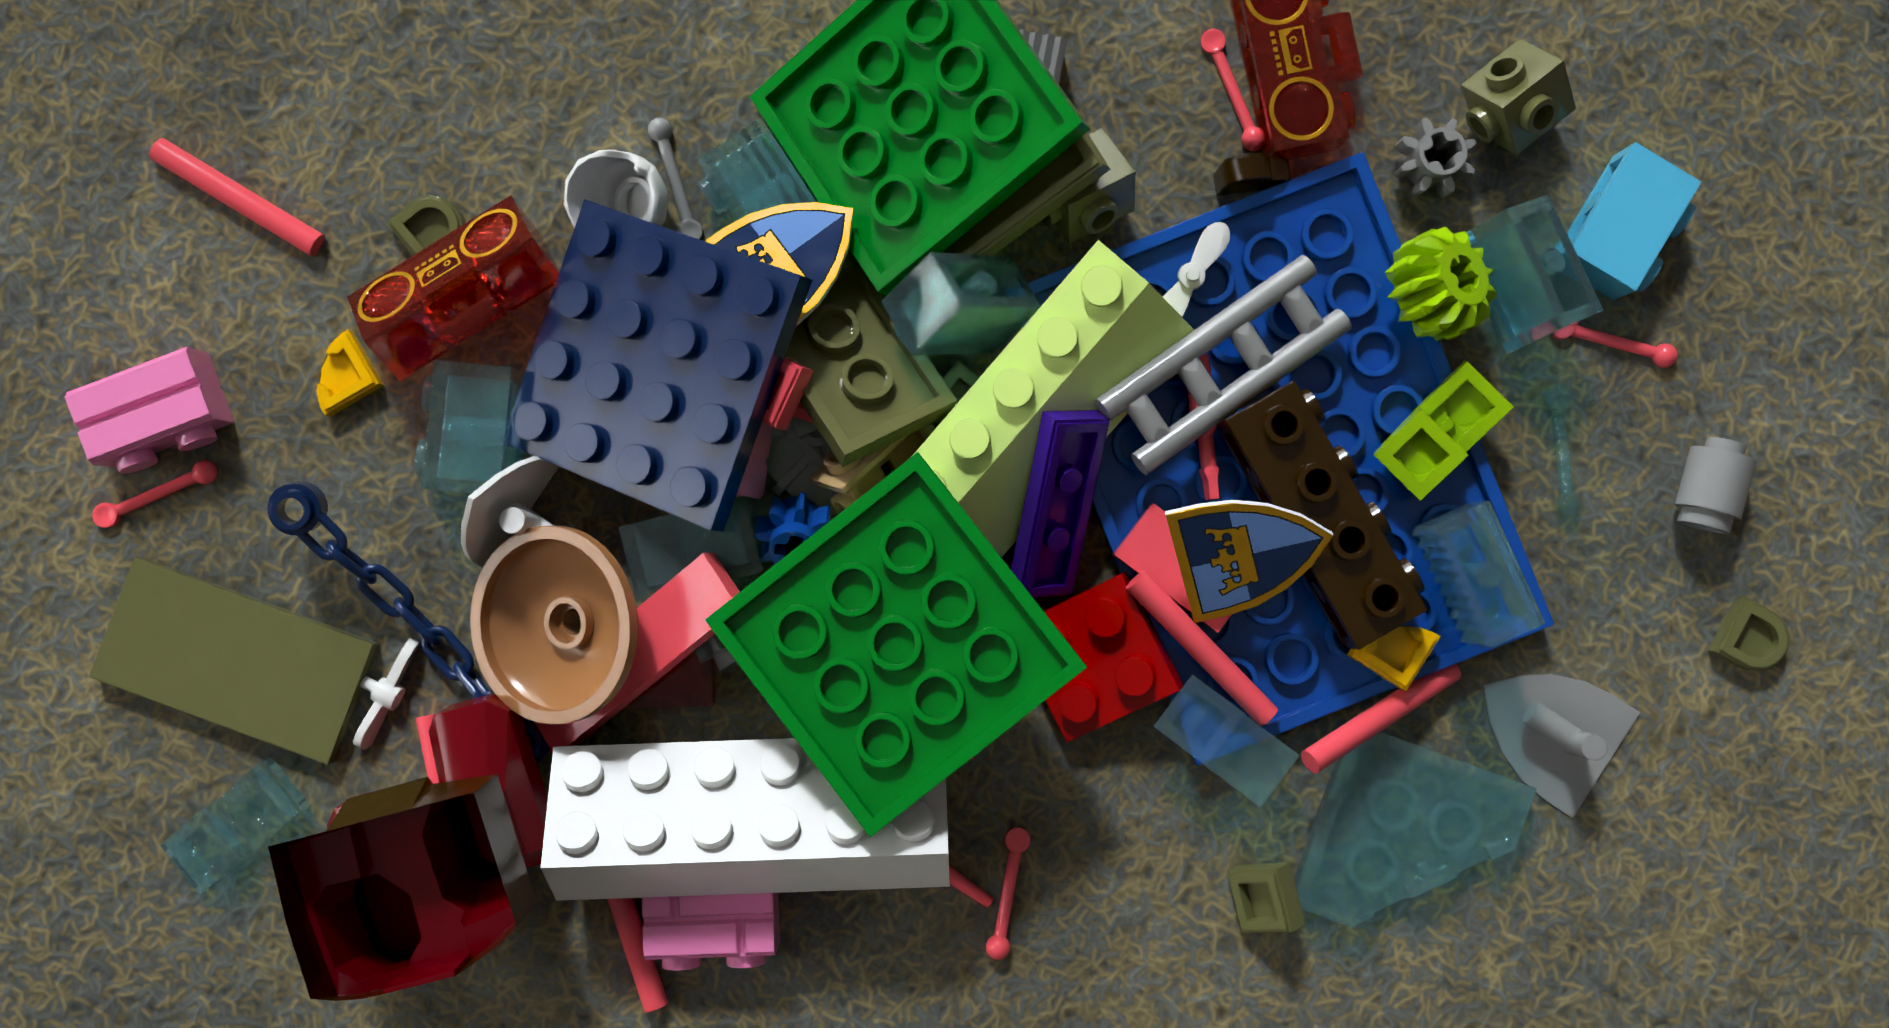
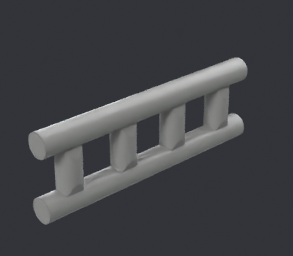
M1301 255L1095 400L1099 411L1109 417L1110 421L1126 410L1147 441L1145 445L1131 454L1135 465L1144 475L1152 472L1352 329L1349 318L1340 309H1335L1324 318H1321L1301 286L1317 275L1314 264L1307 256ZM1280 302L1300 332V335L1271 355L1251 322ZM1229 338L1250 370L1220 391L1199 358ZM1178 374L1199 406L1168 427L1147 395Z

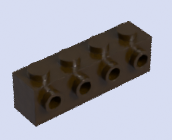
M1292 381L1220 422L1217 425V429L1259 502L1269 503L1301 513L1333 532V537L1313 566L1302 576L1343 647L1360 650L1427 611L1419 594L1425 591L1424 584L1413 565L1406 558L1398 560L1386 539L1392 535V531L1382 511L1372 501L1366 504L1353 481L1359 478V474L1351 457L1342 446L1337 445L1333 448L1320 425L1326 422V418L1319 402L1308 389L1300 391L1295 381Z

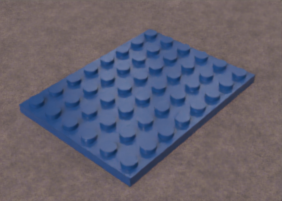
M1364 152L1111 250L1149 282L1163 297L1178 282L1177 274L1180 267L1191 261L1198 240L1207 226L1214 222L1225 223L1230 230V241L1219 258L1205 271V282L1200 288L1193 290L1182 317L1194 330L1299 256L1305 255L1312 261L1317 270V275L1301 287L1321 318H1324L1335 309H1340L1349 318L1352 329L1232 415L1292 381H1295L1300 391L1308 389L1315 396L1326 418V422L1320 425L1333 448L1340 445L1351 457L1359 474V478L1353 481L1366 504L1372 501L1382 511L1392 531V535L1386 539L1398 560L1406 558L1413 565L1424 584L1425 591L1419 594L1427 611L1406 622L1403 626L1427 629L1441 637L1414 680L1555 625L1480 440L1466 452L1469 456L1421 501L1373 455L1395 429L1452 373L1441 342L1436 341L1430 336L1417 338L1413 331L1412 321L1399 322L1401 309L1396 301L1387 298L1394 290V285L1387 279L1384 272L1394 264L1392 253L1400 249L1401 243ZM1077 264L1009 290L1008 295L1021 328L1024 327ZM1280 302L1251 322L1271 355L1300 335V332ZM1229 338L1206 353L1210 357L1212 379L1220 391L1250 370ZM1178 374L1147 395L1168 427L1190 413L1187 387ZM1129 414L1109 434L1104 445L1092 507L1111 555L1151 503L1156 504L1164 511H1169L1199 503L1225 500L1259 502L1217 428L1213 437L1216 464L1219 467V499L1205 500L1203 481L1199 473L1201 466L1198 439L1152 472L1144 475L1135 465L1131 454L1145 445L1147 441ZM1112 555L1118 573L1127 571L1132 580L1137 573ZM1303 576L1299 577L1286 590L1262 604L1232 614L1218 633L1212 631L1202 622L1196 623L1278 708L1276 715L1263 726H1259L1147 611L1184 685L1180 691L1169 695L1168 699L1193 762L1197 766L1396 688L1393 684L1347 656L1351 648L1343 647ZM1179 606L1193 620V616Z

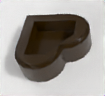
M1247 153L1227 158L1214 173L1216 196L1262 191L1291 180L1289 159H1286L1284 156H1266L1264 153Z

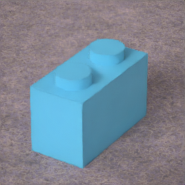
M1634 142L1611 158L1549 262L1612 300L1635 291H1644L1655 279L1663 265V259L1659 258L1658 254L1668 237L1675 238L1691 220L1696 206L1691 204L1690 201L1702 182L1637 142Z

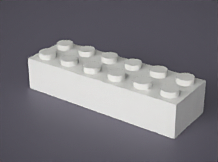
M795 738L553 747L541 870L556 901L950 887L946 779L876 834L869 837Z

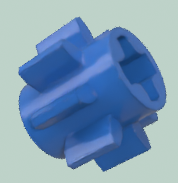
M800 492L798 496L788 497L783 500L775 496L771 498L769 516H759L756 522L754 537L763 541L761 560L763 562L772 560L776 564L829 522V506L818 507L812 500L806 498L804 492Z

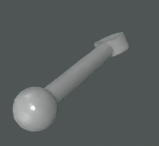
M655 118L648 125V134L652 140L658 143L681 220L677 232L701 240L703 228L700 223L693 220L669 140L672 134V125L665 118Z

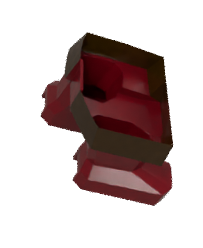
M495 693L449 705L434 714L428 732L439 783L433 784L428 777L351 797L334 808L327 824L328 829L325 832L268 846L286 925L310 999L331 1001L364 999L454 977L481 959L507 938L536 903L526 868L541 864L548 799L524 718L505 705Z

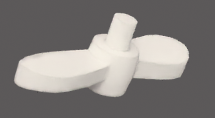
M1214 222L1207 226L1198 240L1191 261L1180 267L1177 274L1178 282L1163 296L1182 317L1193 290L1200 288L1204 284L1206 278L1205 271L1219 258L1230 241V230L1225 223Z
M413 638L407 640L387 678L383 677L376 681L365 676L362 680L360 687L371 692L370 699L374 702L354 736L353 744L362 750L372 746L388 710L393 711L399 706L406 691L399 684L419 645V641Z

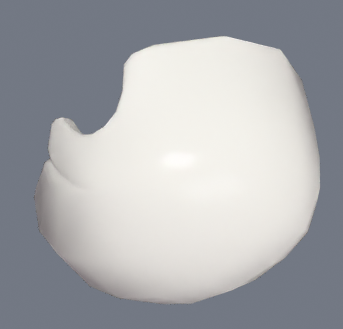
M618 150L596 151L578 159L565 180L563 205L573 229L575 228L584 199L660 226L663 225L666 219L668 188L656 167L645 158L636 154Z

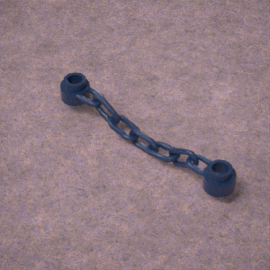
M297 481L283 485L272 493L268 501L267 511L269 519L275 528L288 535H297L318 557L328 561L336 560L357 577V585L362 594L388 616L403 617L422 637L421 646L425 655L449 680L461 681L473 699L494 693L487 688L473 670L475 664L470 651L452 631L444 626H434L414 606L413 593L404 583L384 566L378 564L369 565L347 547L346 535L327 516L328 503L321 489L312 483ZM289 498L298 500L303 506V516L299 521L290 519L285 512V503ZM321 524L336 538V540L330 539L326 542L327 550L308 533L318 528ZM376 574L384 578L403 596L395 598L393 603L395 608L390 606L368 586V584H375L377 582ZM442 636L464 660V662H456L453 670L431 646V644L440 645L443 640ZM524 718L527 731L535 740L533 752L538 763L547 755L550 747L534 721Z

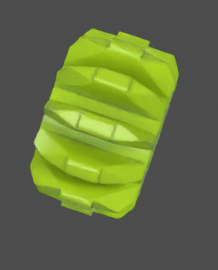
M1446 226L1438 230L1430 229L1403 243L1400 249L1392 253L1394 264L1384 273L1387 279L1394 285V290L1387 298L1398 303L1401 309L1399 322L1412 321L1413 331L1417 338L1430 336L1436 341L1443 339L1451 340L1466 334L1467 330L1479 326L1483 320L1490 317L1489 303L1498 297L1496 290L1489 284V277L1495 271L1487 268L1482 260L1484 248H1471L1470 239L1466 231L1453 234Z

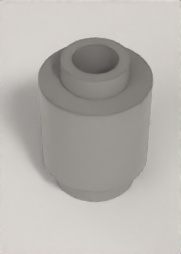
M1707 437L1704 446H1690L1674 503L1676 507L1680 508L1677 523L1717 534L1729 535L1731 533L1733 522L1741 521L1757 464V460L1745 455L1747 448L1745 444L1725 438Z

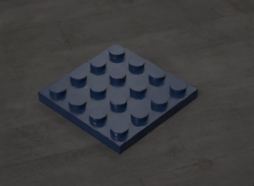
M584 199L501 442L533 456H538L545 461L708 530L724 532L812 280Z

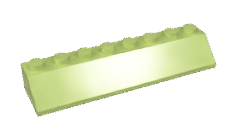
M1098 240L914 454L920 453L1002 558L1017 541L1042 412L1099 410L1095 403L1098 397L1187 336L1194 329L1149 282ZM1126 410L1109 422L1106 438L1128 414Z

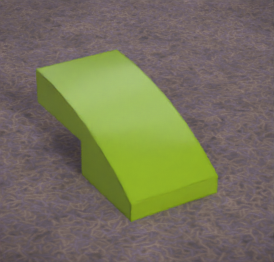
M1464 360L1395 429L1373 455L1421 501L1469 456L1466 452L1514 406L1468 361Z

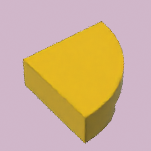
M347 329L329 345L326 351L327 356L321 368L316 393L323 414L331 417L385 385L354 331Z
M1401 625L1360 650L1350 649L1347 656L1400 690L1407 691L1441 636L1427 629Z

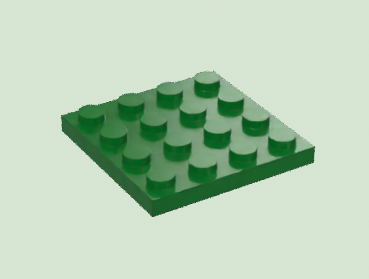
M856 0L749 96L818 202L854 209L849 249L877 292L890 296L1091 130L998 0Z
M919 452L705 619L869 837L876 834L1087 668L1086 664Z

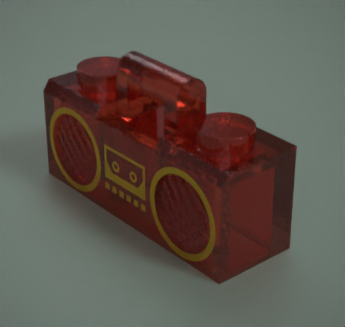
M1230 0L1256 125L1263 130L1266 136V141L1261 148L1262 153L1266 154V156H1284L1286 159L1292 160L1336 151L1348 140V130L1355 127V109L1352 97L1348 91L1340 92L1338 83L1362 77V65L1351 14L1349 12H1342L1320 17L1323 13L1322 8L1328 6L1329 0ZM1321 36H1329L1335 66L1328 67Z
M510 195L347 296L366 345L397 379L402 381L506 316L505 310L511 313L556 284L560 271L544 239Z

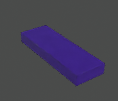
M1099 410L1042 412L1011 567L1012 572L1033 598L1072 595L1110 422V418Z

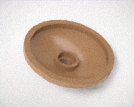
M557 525L537 526L526 529L521 535H513L506 539L491 554L480 572L471 603V638L480 670L496 696L518 715L543 724H565L579 721L594 715L607 706L620 691L629 675L638 641V618L633 592L623 569L609 550L598 540L578 529Z

